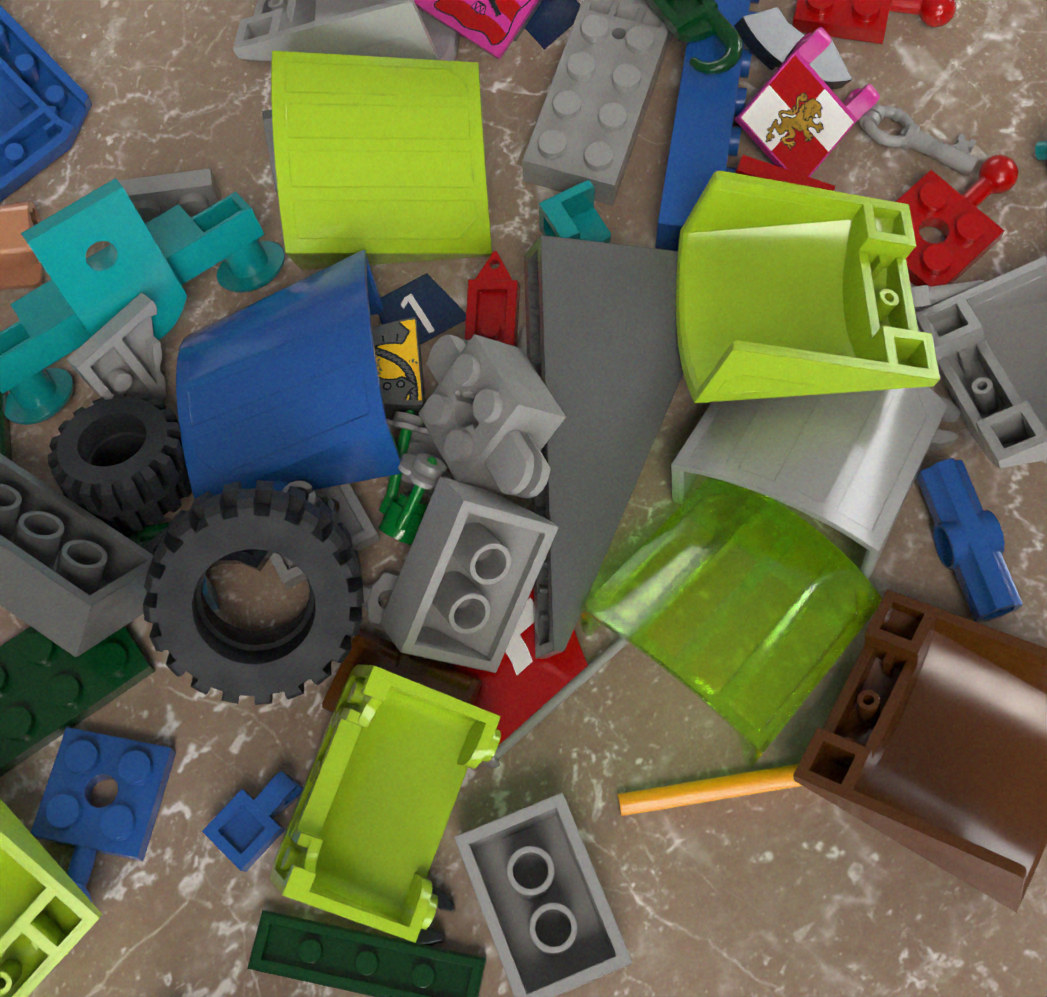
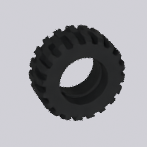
M257 480L256 488L243 489L240 481L225 484L221 494L213 496L212 493L207 491L195 498L192 507L188 511L180 510L171 520L165 535L161 536L147 571L144 588L147 590L143 602L144 620L153 624L149 637L155 650L158 652L168 650L169 652L166 666L177 677L182 676L186 671L192 675L191 687L206 695L212 687L223 691L221 701L238 704L240 695L255 696V705L272 704L273 694L284 692L288 700L304 694V683L309 679L316 685L321 684L332 675L331 662L334 660L337 663H343L352 649L351 636L359 634L363 619L362 604L364 603L361 564L358 551L353 549L351 535L344 523H336L332 518V510L319 500L314 505L306 501V491L291 485L287 493L273 490L274 481ZM260 549L280 554L296 564L306 575L310 589L308 604L295 619L272 630L249 631L234 627L218 617L209 607L203 596V580L209 567L220 558L241 550Z

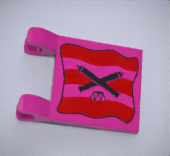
M539 0L414 1L419 10L426 12L487 53L501 60Z

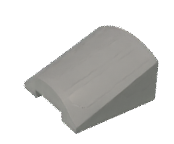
M257 0L254 16L241 19L239 22L233 50L239 59L257 62H272V51L454 61L458 50L460 34L426 12L419 10L414 0Z
M1046 255L915 313L920 332L932 333L939 374L955 406L960 409L963 421L981 450L998 468L1047 460Z
M929 387L711 402L671 464L672 501L678 504L684 503L698 474L726 481L776 499L824 522L865 547L867 551L858 580L868 584L945 414L947 404Z

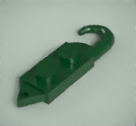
M645 0L678 41L697 42L714 35L725 47V54L716 61L705 62L697 57H692L690 65L696 71L707 75H715L730 70L738 63L743 52L742 39L738 31L719 11L715 0Z

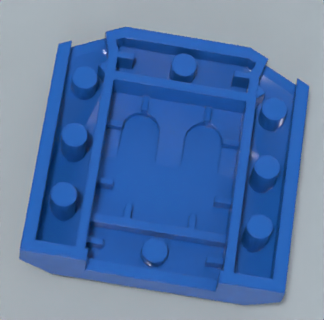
M0 5L1 202L71 149L92 103L85 91Z

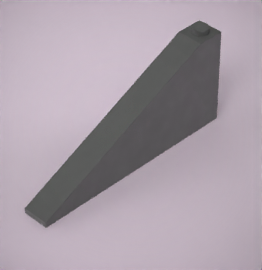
M540 235L524 255L527 358L566 416L541 449V453L550 466V474L543 491L531 498V512L559 526L533 586L536 658L546 659L565 651L682 378L683 370L678 348L675 306L678 251Z

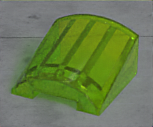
M709 477L581 607L582 631L589 636H592L601 624L677 679L752 746L744 760L750 767H753L875 613L882 597L860 569L839 548L790 509L761 493Z

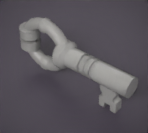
M875 104L859 121L861 128L877 144L901 147L905 150L915 149L923 154H927V156H932L933 159L936 158L937 161L967 176L971 174L978 162V158L969 154L974 148L976 140L971 138L969 142L965 140L966 135L960 134L953 146L945 144L943 141L940 142L938 141L939 139H934L933 136L921 131L920 125L916 124L901 108ZM886 117L901 123L904 128L900 135L894 136L889 135L886 131H881L878 125Z

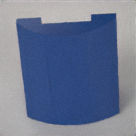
M365 249L201 328L183 339L177 357L176 398L183 453L194 499L207 491L216 496L222 493L225 484L239 481L243 489L256 488L257 480L274 481L273 490L282 492L285 486L294 481H305L312 486V490L402 473L398 469L401 457L386 419L370 315L382 313L383 303Z

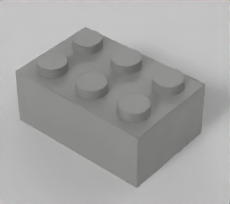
M563 792L454 837L514 997H557L633 963Z

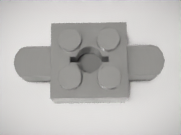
M448 334L440 337L434 343L428 358V367L439 385L427 399L418 414L456 481L495 493L515 495L527 499L537 496L543 491L550 474V466L541 453V449L566 418L565 414L522 348L476 334L473 335L471 340H465Z

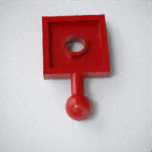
M797 0L792 26L803 33H813L817 28L822 27L830 37L883 44L889 11L919 15L926 25L942 27L954 17L956 1Z
M994 155L986 159L980 166L978 172L979 180L962 195L934 171L930 170L896 201L909 204L916 247L908 255L906 262L909 279L913 285H928L932 287L953 284L1001 239L1005 230L977 207L991 194L1005 193L1016 184L1019 171L1013 159L1005 155ZM924 227H935L943 233L945 240L940 243H929L921 237L919 230Z

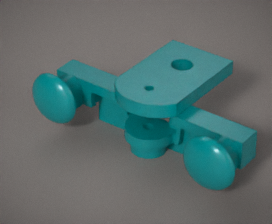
M116 178L22 232L21 235L51 280L10 304L20 321L0 332V391L4 394L9 390V394L6 397L4 415L13 423L32 425L46 421L60 412L71 398L74 386L73 379L69 372L64 369L45 368L81 347L140 293L146 295L156 305L157 314L151 316L153 336L160 340L173 328L183 311L187 294L181 285L223 260L217 270L216 277L218 283L224 289L235 293L255 291L269 284L282 270L285 261L283 248L272 241H259L258 238L265 235L252 208L236 191L192 218L177 204L151 221L144 223L125 189ZM100 241L110 243L109 246L86 259V252L91 245Z

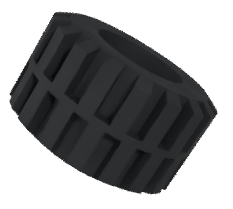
M126 393L114 394L113 399L105 400L102 397L94 400V405L86 409L81 407L73 413L75 417L72 420H64L58 428L60 435L52 437L49 445L52 452L47 456L48 465L52 470L51 473L65 497L122 534L124 529L128 528L134 533L144 530V525L154 522L157 525L163 522L166 513L169 511L175 513L182 506L181 498L190 496L192 489L183 453L179 422L171 408L166 409L164 402L154 398L149 401L147 395L138 393L132 397H127Z

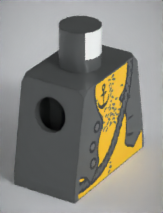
M416 317L372 327L386 419L393 420L395 411L406 413L407 410H413L415 415L419 416L418 413L426 401L421 346Z

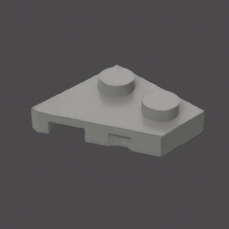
M140 293L66 359L99 399L102 397L105 400L113 399L114 394L126 393L127 397H132L136 393L145 394L149 401L154 398L162 401L167 397L165 376L160 371L162 361L161 342L153 336L151 316L157 314V308L155 303L143 293Z

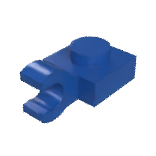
M280 771L256 798L248 791L241 789L202 832L240 871L247 872L286 830L275 817L300 796L303 788L289 774L286 775L283 771Z

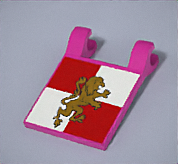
M822 27L817 28L813 33L810 32L804 35L799 40L789 57L734 119L776 166L808 177L815 172L857 120L880 99L877 90L869 83L862 90L857 88L851 91L842 103L809 65L832 42L831 37Z

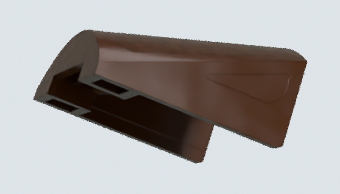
M887 589L864 633L865 645L823 728L817 727L793 775L794 781L1017 913L1047 845V648Z

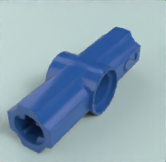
M953 458L943 460L920 471L916 479L935 523L933 539L937 554L946 568L954 570L974 621L986 622L1018 610L1023 603L1002 555L1005 542L1000 523L991 511L983 510L963 460H954Z

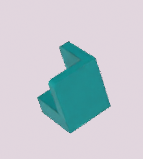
M586 180L539 203V229L544 236L603 243L611 241V232L594 208L595 187L590 180Z

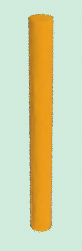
M799 764L617 794L620 815L626 816L799 787L802 785L795 782L793 778Z

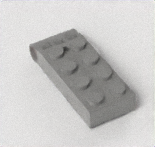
M645 0L582 1L522 160L524 182L563 192L586 180H590L595 187L594 201L614 205L666 52L673 37L672 32Z

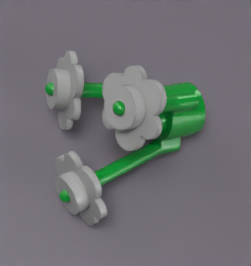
M407 410L406 413L395 411L394 419H387L389 427L401 429L397 444L401 457L398 469L405 475L410 476L414 487L410 494L401 492L397 499L402 473L390 476L386 495L378 511L384 514L378 528L386 535L405 544L412 545L428 506V503L421 499L425 490L435 488L440 476L455 480L450 472L446 471L447 466L440 459L425 453H419L417 456L407 454L412 432L431 436L427 428H423L424 423L421 417L415 415L413 410Z

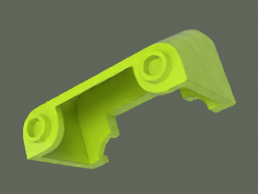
M357 664L351 671L342 689L277 851L270 876L273 885L282 896L416 943L420 930H426L430 926L438 905V896L432 894V882L427 878L428 872L467 769L477 768L482 761L489 762L497 750L501 732L496 728L501 716L377 666Z

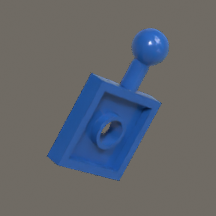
M66 727L31 834L37 840L75 847L66 874L92 902L86 885L88 884L97 852L144 861L176 752L170 747ZM103 780H115L118 785V793L115 800L106 807H94L91 802V793L94 787Z

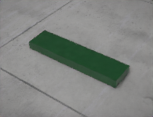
M262 910L247 969L373 997H479L487 958Z

